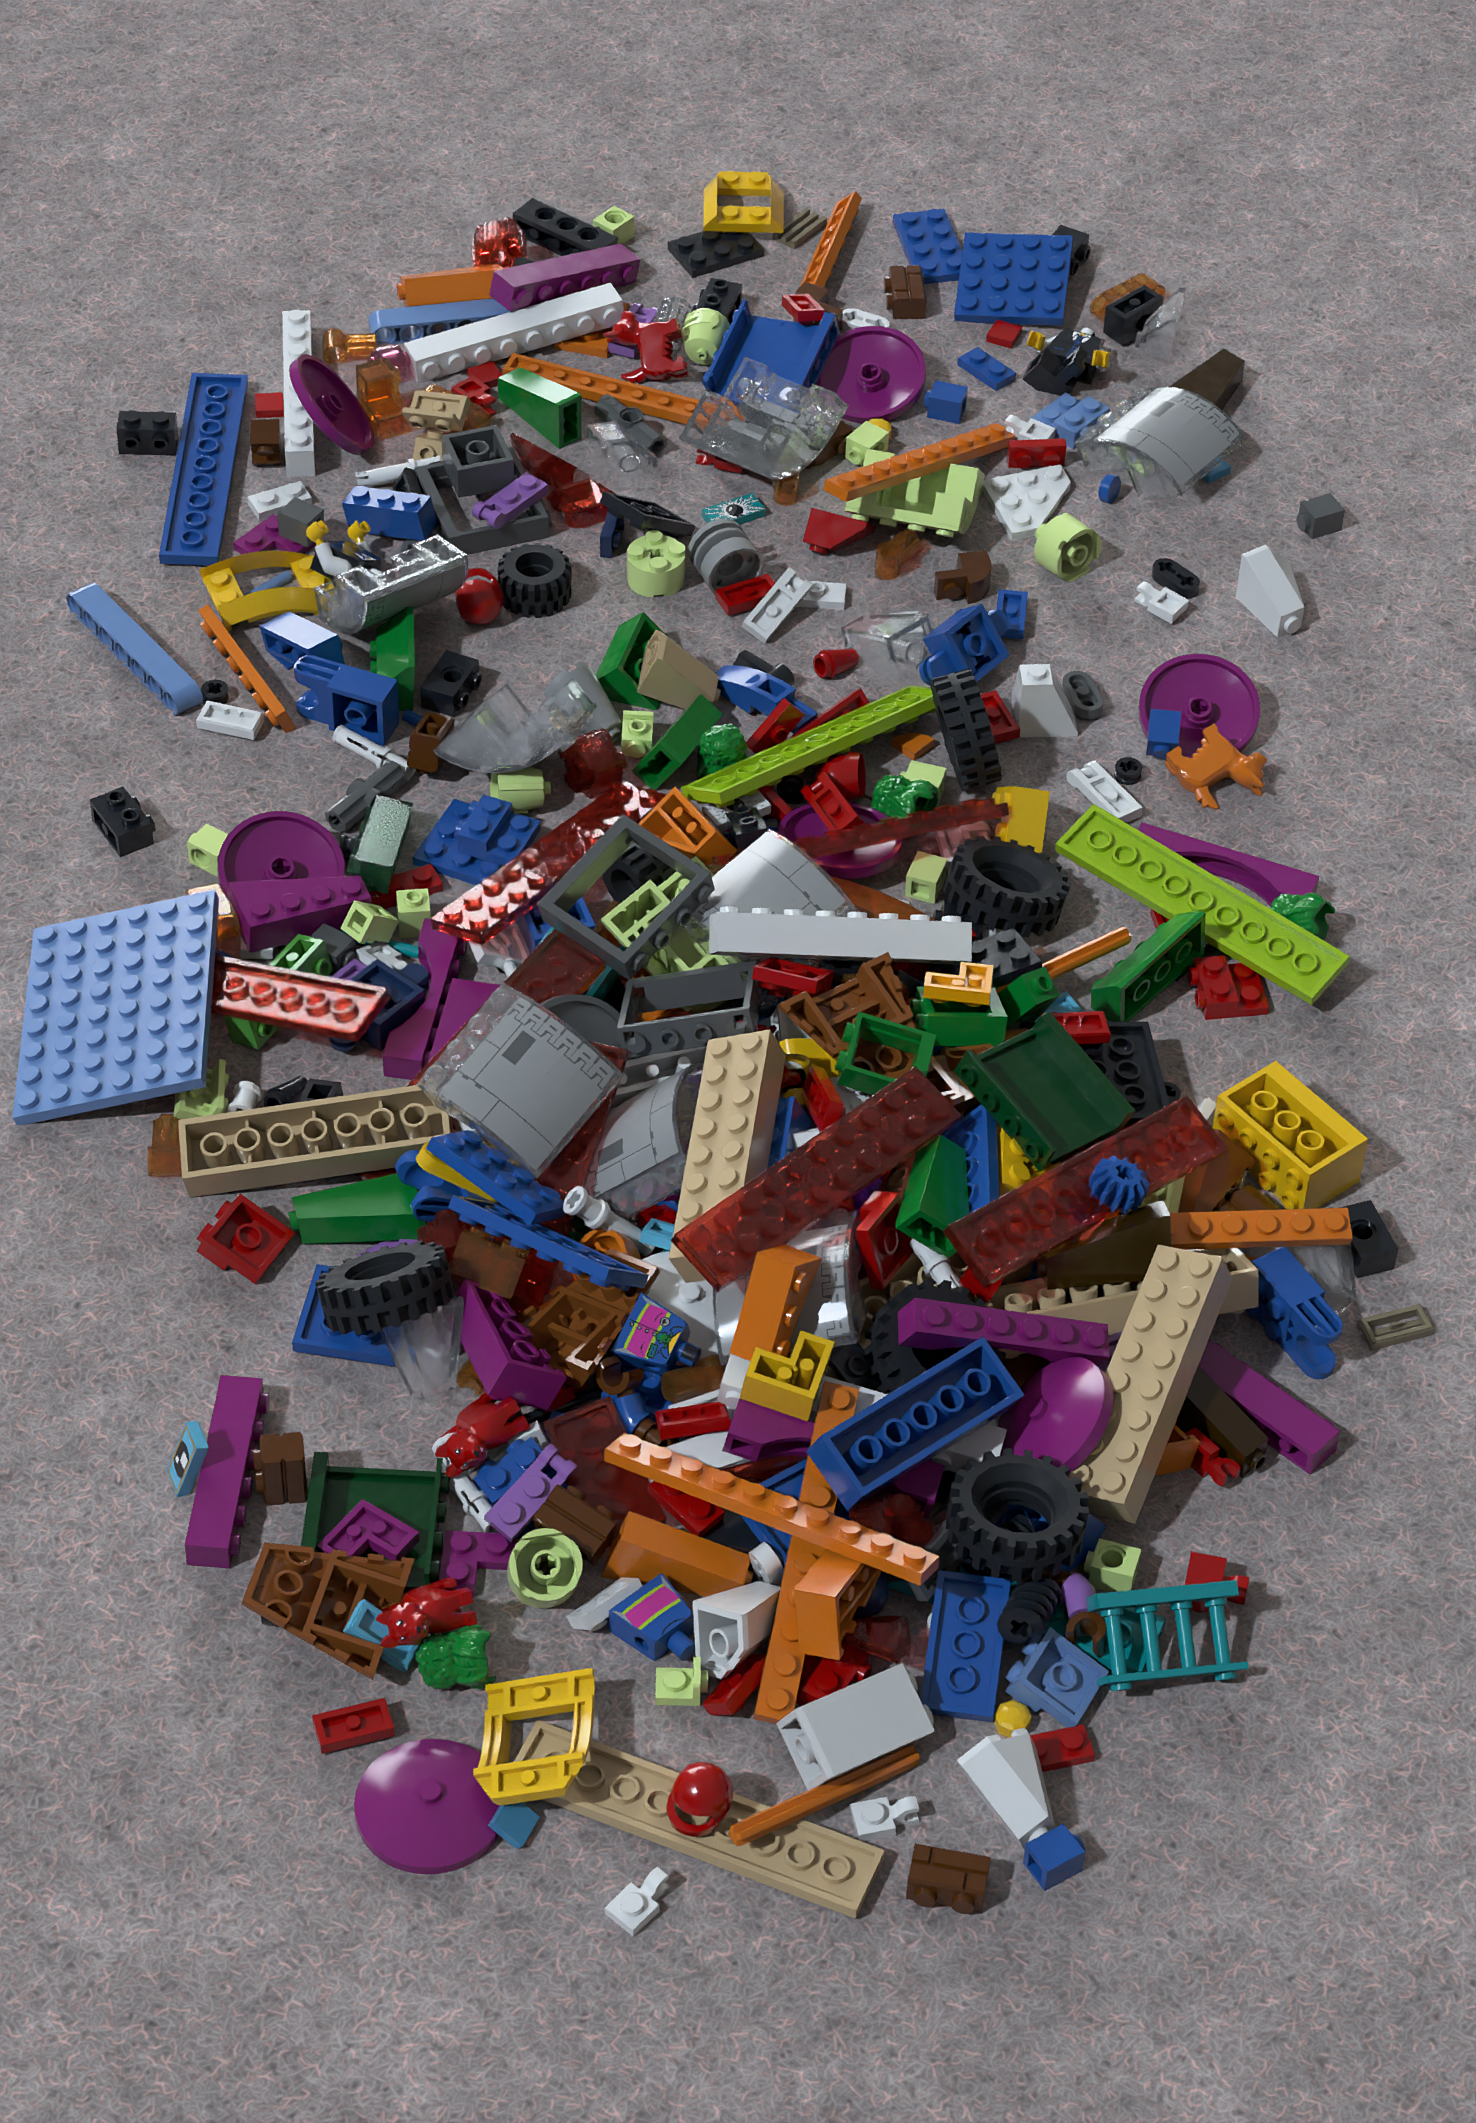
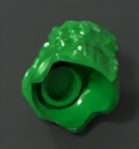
M731 723L722 726L716 725L712 726L711 730H707L702 734L697 752L698 765L696 770L697 776L700 779L748 758L745 755L748 746L738 727Z
M885 775L883 780L877 781L872 794L871 807L890 817L903 832L910 835L917 834L918 826H933L935 819L934 809L939 802V793L932 783L921 779L911 782L903 775Z
M1312 892L1303 896L1300 894H1281L1273 900L1270 909L1322 940H1325L1329 929L1325 915L1326 913H1335V908L1330 902Z
M476 1624L465 1626L454 1632H447L445 1634L433 1633L427 1636L420 1644V1650L415 1653L416 1661L419 1663L418 1671L426 1685L437 1690L451 1689L454 1684L481 1689L485 1688L487 1684L494 1683L496 1676L488 1677L489 1671L485 1644L491 1638L490 1632L483 1630L480 1625Z

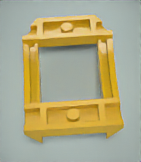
M720 171L704 188L703 231L784 233L783 190L767 172ZM717 195L770 196V207L717 206Z
M258 551L237 555L199 569L200 577L227 631L232 630L231 625L244 620L251 623L266 617L284 614L288 611L291 613L308 612L313 613L314 616L319 615V611L327 603L331 605L338 598L330 578L310 569L314 555L289 551ZM288 567L291 568L300 587L271 588L243 596L234 575L259 568Z
M580 1669L485 1685V1691L488 1695L487 1710H485L481 1757L478 1768H473L475 1779L491 1801L499 1806L565 1796L583 1766L591 1744L594 1723V1669ZM574 1711L573 1732L568 1754L509 1763L511 1721Z

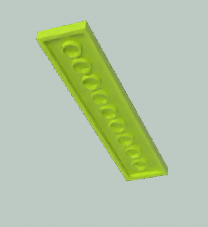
M909 685L681 787L682 793L688 799L697 801L698 804L714 803L717 807L732 805L735 802L734 799L740 796L754 795L758 792V788L764 785L778 784L784 776L800 774L805 771L804 767L824 763L833 754L849 752L851 746L855 744L873 741V736L879 733L893 732L899 724L912 723L919 719L918 716L921 714L936 712L931 687Z
M1095 804L1055 843L1056 852L1169 920L1176 914L1203 911L1206 913L1205 942L1310 1005L1315 1003L1349 965L1350 956Z

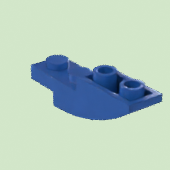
M724 665L715 672L719 676L717 688L721 690L720 695L749 714L757 709L768 717L784 698L799 708L805 716L791 731L793 734L817 718L816 711L795 698L796 688L770 674L737 665Z

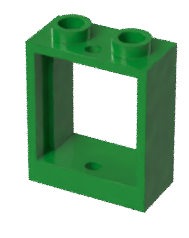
M924 987L916 988V998L910 1001L913 1019L916 1021V1029L935 1034L934 1046H973L990 1043L994 1047L1005 1041L1007 1015L994 987H991L989 1005L978 1007L967 1006L963 1002L956 1001L934 1002L930 998H923Z
M858 1012L854 1023L847 1022L842 1042H846L847 1047L846 1051L840 1050L836 1061L835 1070L840 1071L837 1084L898 1103L918 1099L924 1089L936 1035ZM859 1038L914 1054L908 1081H901L853 1066Z

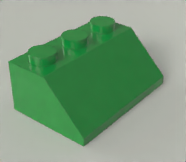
M406 607L376 628V641H370V659H376V661H370V672L398 680L399 711L407 709L413 711L414 613L413 607Z
M644 612L618 626L596 673V677L610 701L656 710L660 700L637 693L645 648L655 630L663 632Z

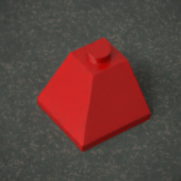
M811 508L803 542L810 544L809 550L826 554L827 549L838 550L874 533L876 527L865 521Z

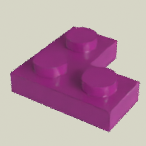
M274 514L233 542L234 550L240 554L271 551L274 548L280 551L305 554L316 546V543L313 542L309 547H305L280 536L277 516Z
M362 1499L317 1545V1552L331 1553L332 1550L347 1551L349 1556L360 1557L370 1548L380 1555H384L389 1560L401 1561V1558L411 1551L420 1541L417 1530Z
M445 1530L439 1580L452 1577L457 1583L455 1590L467 1587L471 1590L472 1597L474 1598L477 1570H507L511 1552L517 1544V1537L511 1543L500 1533Z

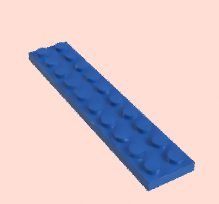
M191 374L159 551L160 564L212 565L219 562L248 389V375Z

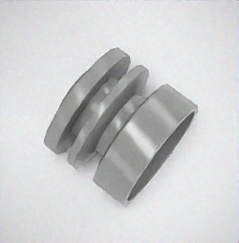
M718 519L707 523L694 534L688 545V557L714 594L716 589L761 576L763 572L764 560L761 554L749 540L741 526L732 519Z

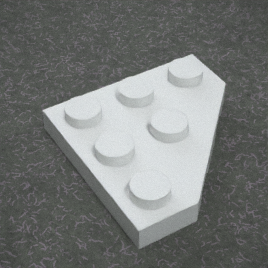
M1055 465L985 479L982 491L1012 541L1035 536L1037 528L1041 524H1045L1047 519L1053 515L1063 496L1070 490L1071 481L1062 466Z

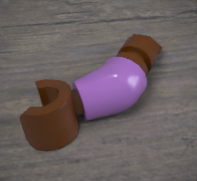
M1061 1568L1059 1574L1052 1576L1048 1570L1044 1571L1043 1574L1053 1579L1061 1590L1060 1603L1065 1606L1069 1617V1622L1066 1625V1639L1075 1645V1640L1080 1636L1092 1637L1093 1653L1097 1658H1101L1106 1651V1624L1096 1611L1088 1612L1086 1597L1096 1594L1094 1587L1085 1577L1077 1572L1072 1574L1066 1570L1062 1571Z

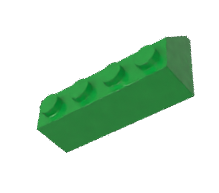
M1199 910L1176 914L1167 923L1160 924L1149 939L1140 942L1131 955L1125 960H1120L1104 979H1099L1094 983L1091 988V1008L1095 1011H1104L1106 1019L1111 1022H1129L1192 966L1194 958H1201L1204 955L1206 913Z

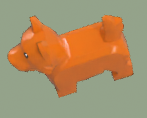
M1214 723L1203 730L1202 733L1205 738L1201 740L1202 748H1198L1196 750L1197 753L1193 754L1192 758L1183 757L1180 746L1166 754L1167 761H1165V767L1173 776L1179 779L1183 788L1195 794L1197 802H1201L1203 808L1209 807L1215 810L1219 808L1210 794L1209 788L1224 778H1231L1237 784L1251 790L1254 794L1262 795L1259 787H1264L1261 782L1264 777L1262 769L1267 763V758L1259 752L1249 756L1243 755L1218 732V727Z

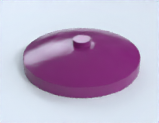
M883 326L855 328L838 336L815 385L816 391L826 409L831 413L834 412L839 418L863 424L870 419L889 421L908 411L921 396L926 383L925 360L918 345L910 337L898 330Z
M303 354L294 360L289 367L291 383L301 404L314 423L336 445L353 455H362L374 444V433L371 423L360 402L346 383L328 365L312 355Z
M1186 654L1161 664L1145 681L1138 706L1139 722L1146 738L1148 736L1151 709L1181 711L1178 746L1182 749L1183 757L1192 758V755L1197 753L1196 750L1198 748H1202L1201 740L1205 738L1202 732L1213 723L1218 727V732L1241 752L1254 737L1260 717L1259 696L1251 679L1244 671L1230 661L1209 654Z
M855 803L850 804L863 820V823L841 842L833 836L810 804L789 812L782 819L778 828V838L801 853L823 875L840 879L864 878L888 870L899 860L903 844L902 832L890 817L878 810Z
M288 811L260 813L238 824L228 834L221 846L217 867L219 885L227 901L229 882L344 877L345 873L343 854L333 835L315 820Z
M1080 1357L1065 1358L1053 1362L1036 1372L1020 1387L1024 1396L1010 1410L1001 1415L997 1427L1007 1430L1000 1456L1003 1454V1449L1012 1448L1013 1455L1023 1456L1025 1449L1033 1451V1458L1042 1460L1045 1455L1053 1458V1466L1059 1468L1065 1464L1070 1468V1472L1076 1469L1089 1456L1105 1432L1112 1413L1114 1398L1113 1387L1107 1374L1090 1360Z
M422 1739L396 1746L377 1758L363 1774L354 1799L356 1826L367 1848L380 1860L396 1869L425 1875L455 1871L482 1857L499 1837L488 1826L499 1805L491 1801L473 1775V1768H478L481 1753L455 1741Z

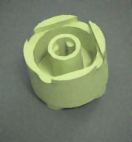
M1063 513L1050 520L1047 524H1041L1035 532V538L1037 539L1034 548L1035 561L1068 582L1086 575L1092 569L1088 566L1092 559L1097 560L1100 555V536L1092 528L1069 513Z
M650 530L646 532L645 536L634 540L627 548V580L630 588L637 594L645 597L663 594L666 597L678 592L683 587L685 580V545L672 537L663 535L658 530Z
M540 1528L528 1532L517 1542L510 1555L507 1578L511 1590L519 1601L534 1608L547 1609L561 1605L573 1595L578 1586L583 1568L580 1550L571 1539L555 1529ZM540 1562H546L548 1568H553L549 1575H543L542 1571H537Z

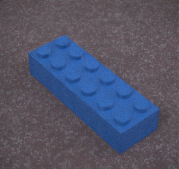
M983 1336L824 1433L806 1452L843 1506L849 1511L1010 1410L1024 1396V1393Z

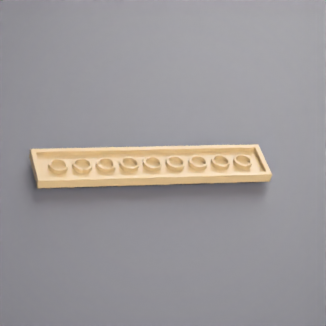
M537 1720L514 1762L568 1754L572 1733ZM591 1740L587 1758L565 1796L541 1799L856 1919L885 1856V1850L803 1819H799L747 1844L736 1846L728 1834L730 1826L770 1807L734 1793L728 1813L714 1831L699 1837L681 1834L673 1828L667 1814V1800L673 1783L680 1773ZM676 1804L674 1805L679 1818L688 1824L701 1825L711 1819V1816L700 1817L690 1815L681 1810Z

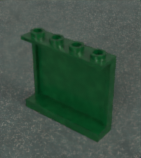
M1050 1011L1041 1015L1032 1029L980 1054L975 1055L971 1049L967 1050L954 1070L956 1075L1002 1127L1005 1133L1011 1139L1014 1138L1025 1156L1039 1172L1120 1132L1135 1112V1109Z
M314 1452L301 1546L314 1547V1552H317V1545L364 1499L419 1532L420 1541L405 1556V1558H414V1563L404 1593L431 1584L432 1581H439L440 1560H435L434 1557L435 1552H442L443 1530H438V1523H445L446 1501H441L442 1494L449 1493L450 1477L443 1473V1458H437L436 1471L329 1466L328 1452ZM368 1548L360 1557H368V1554H380Z

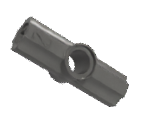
M609 394L600 397L599 402L595 405L594 412L618 432V439L621 442L634 444L652 458L661 455L663 449L667 446V438L643 420V412L640 409L626 407Z
M390 761L385 763L366 780L362 778L355 779L347 788L345 797L325 812L326 821L330 824L331 828L341 833L349 830L367 814L374 816L376 810L383 809L387 797L407 782L406 773L398 763Z

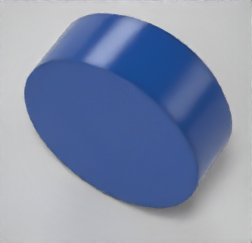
M1107 474L1103 477L1098 491L1100 501L1112 504L1118 497L1121 488L1119 476Z

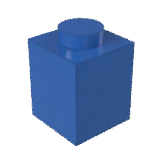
M935 380L932 390H927L924 398V407L928 408L927 418L960 424L967 406L968 387Z
M1150 710L1146 755L1154 756L1158 759H1166V754L1178 747L1181 711Z
M1061 1824L1025 1844L1023 1864L1042 1889L1046 1891L1081 1872L1086 1851L1081 1839L1076 1834L1072 1835L1066 1826Z

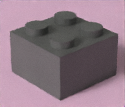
M497 425L442 435V463L459 498L499 491L514 481V459Z

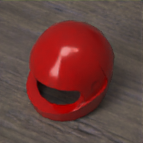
M472 568L465 571L463 582L455 592L456 606L461 618L466 622L482 625L495 620L500 614L503 605V594L496 577L483 568ZM472 576H483L489 579L491 583L480 579L465 581Z
M849 752L844 756L828 757L826 762L819 764L816 768L814 782L818 779L817 775L824 770L835 782L849 803L864 797L866 768L862 753Z
M707 1762L688 1764L681 1771L673 1783L667 1800L668 1818L676 1831L690 1837H699L711 1833L722 1823L731 1807L733 1799V1785L725 1771L713 1763ZM676 1804L681 1810L690 1815L700 1817L711 1816V1819L701 1825L688 1824L679 1818L674 1805Z

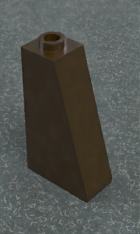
M1223 348L1167 388L1193 394L1221 412L1242 382L1245 360Z
M1157 1201L1137 1208L1136 1211H1129L1126 1214L1112 1217L1041 1243V1256L1036 1257L1037 1276L1043 1277L1047 1290L1143 1281L1157 1246L1171 1247V1215L1165 1202Z
M1198 1365L1177 1417L1176 1425L1184 1433L1196 1427L1207 1438H1210L1220 1448L1219 1457L1232 1459L1240 1465L1239 1476L1241 1478L1250 1470L1258 1471L1267 1460L1266 1449L1269 1438Z

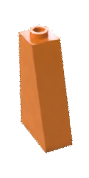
M489 264L400 276L401 283L397 284L398 299L403 300L404 305L407 307L491 299L492 297L489 294L493 273L496 270L505 268L498 264Z
M629 1511L609 1548L601 1577L618 1580L621 1577L639 1578L641 1584L645 1585L662 1573L676 1591L707 1597L750 1584L753 1572L748 1570L750 1563L748 1554Z

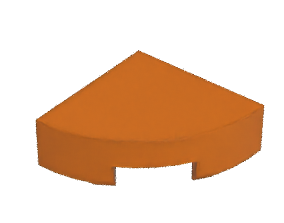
M906 733L892 739V747L913 761L933 748L935 743L934 738L919 733Z

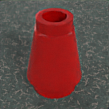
M853 648L821 650L813 659V667L816 674L820 678L827 677L828 679L841 674L859 663L858 653Z

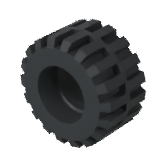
M534 543V545L522 544L521 547L515 546L511 548V552H505L503 558L499 559L498 583L503 594V607L506 609L511 608V613L516 615L521 612L522 617L529 618V614L535 615V618H541V614H546L548 617L553 615V610L557 612L563 610V605L567 606L569 598H571V563L568 556L563 555V551L560 549H553V546H544L541 543Z
M633 842L607 869L602 878L609 894L616 904L619 905L650 879L658 887L677 871Z

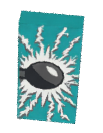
M753 493L702 509V517L707 523L718 519H732L741 525L766 516V508Z

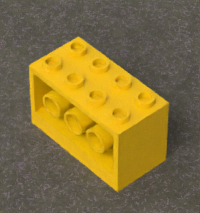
M1277 1061L1272 1062L1217 1096L1212 1129H1220L1255 1158V1165L1250 1171H1247L1258 1180V1183L1264 1190H1270L1276 1195L1286 1209H1317L1360 1182L1368 1138Z

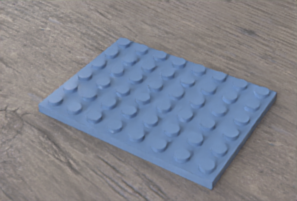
M215 890L47 925L33 930L12 1116L16 1125H26L206 1087L219 897Z

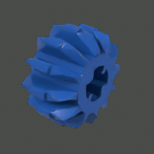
M1114 1155L1109 1159L1102 1158L1089 1178L1088 1186L1092 1190L1091 1197L1100 1200L1099 1206L1106 1205L1110 1207L1111 1212L1116 1209L1120 1210L1123 1214H1126L1129 1210L1136 1211L1149 1191L1150 1183L1146 1180L1147 1173L1138 1170L1139 1163L1132 1164L1128 1162L1127 1157L1123 1160H1119Z

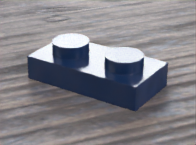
M607 512L600 534V557L612 558L614 549H620L622 538L620 530L625 531L626 517L621 519Z

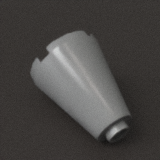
M578 662L574 664L577 668L569 672L565 669L560 672L546 688L544 695L547 697V700H542L543 705L550 712L599 744H613L622 735L623 723L593 669L586 662Z

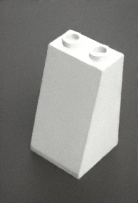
M903 1663L803 1705L776 1723L808 1790L913 1744L935 1732L932 1726L934 1724L933 1715L927 1705H922L916 1692L918 1686L915 1677L909 1670L906 1671Z

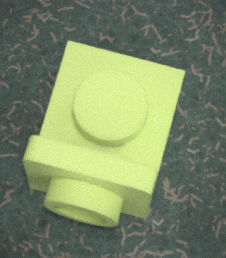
M693 1657V1668L656 1667L655 1705L700 1706V1693H708V1670H701V1657Z

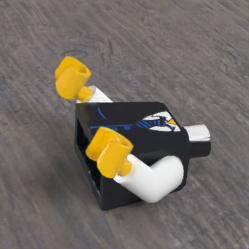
M1068 328L1063 329L1057 336L1045 340L1046 336L1044 334L1030 331L1026 345L1033 347L1038 353L1047 348L1064 361L1079 346L1088 352L1084 362L1086 368L1079 376L1078 382L1091 385L1096 368L1099 372H1106L1109 369L1110 352L1100 348L1101 339L1095 336L1094 331L1089 328H1083L1080 332Z
M321 520L315 521L307 528V537L317 545L314 547L316 552L310 569L351 588L373 587L379 589L383 586L386 575L379 571L382 561L371 553L369 543L364 540V536L370 532V526L366 521L359 525L358 520H356L347 530L348 536L356 541V543L353 541H324L322 537L329 530L327 525Z

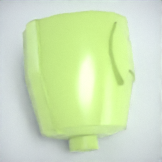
M699 308L687 314L682 329V340L686 354L697 364L708 365L712 363L715 351L719 350L722 344L723 334L730 327L724 315L709 308Z
M499 764V765H505V766H495V767H496V768H504V767H510V765H513V764ZM525 767L508 772H492L490 796L512 803V812L528 814V810L542 807L545 794H551L550 781H545L541 769Z

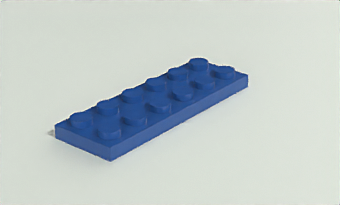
M456 1195L451 1197L448 1208L460 1213L459 1220L475 1226L481 1223L486 1226L484 1230L486 1233L500 1238H504L506 1235L512 1238L510 1244L518 1248L538 1250L536 1256L553 1263L559 1260L564 1263L562 1268L577 1275H582L583 1272L591 1275L589 1281L605 1288H609L611 1285L625 1291H629L630 1286L644 1288L649 1275L539 1223L529 1225L509 1209L494 1202Z

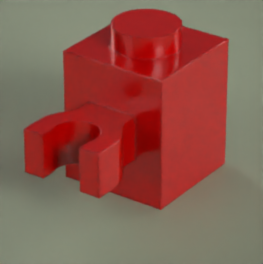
M1191 1551L1185 1585L1237 1580L1239 1595L1227 1599L1233 1603L1245 1605L1249 1577L1241 1575L1224 1576L1227 1558ZM1204 1601L1192 1602V1610L1200 1613L1209 1611V1607H1205Z

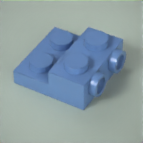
M1064 393L1031 418L1056 428L1053 439L1065 438L1066 445L1074 450L1080 444H1086L1099 430L1104 431L1110 423V408L1090 396L1080 401Z
M1050 1627L1037 1642L1026 1643L1022 1652L1027 1657L1023 1663L1018 1660L1007 1673L1005 1678L1011 1683L1005 1692L1020 1703L1027 1705L1028 1709L1033 1713L1042 1708L1067 1728L1073 1727L1078 1724L1100 1686H1097V1678L1107 1676L1109 1671Z

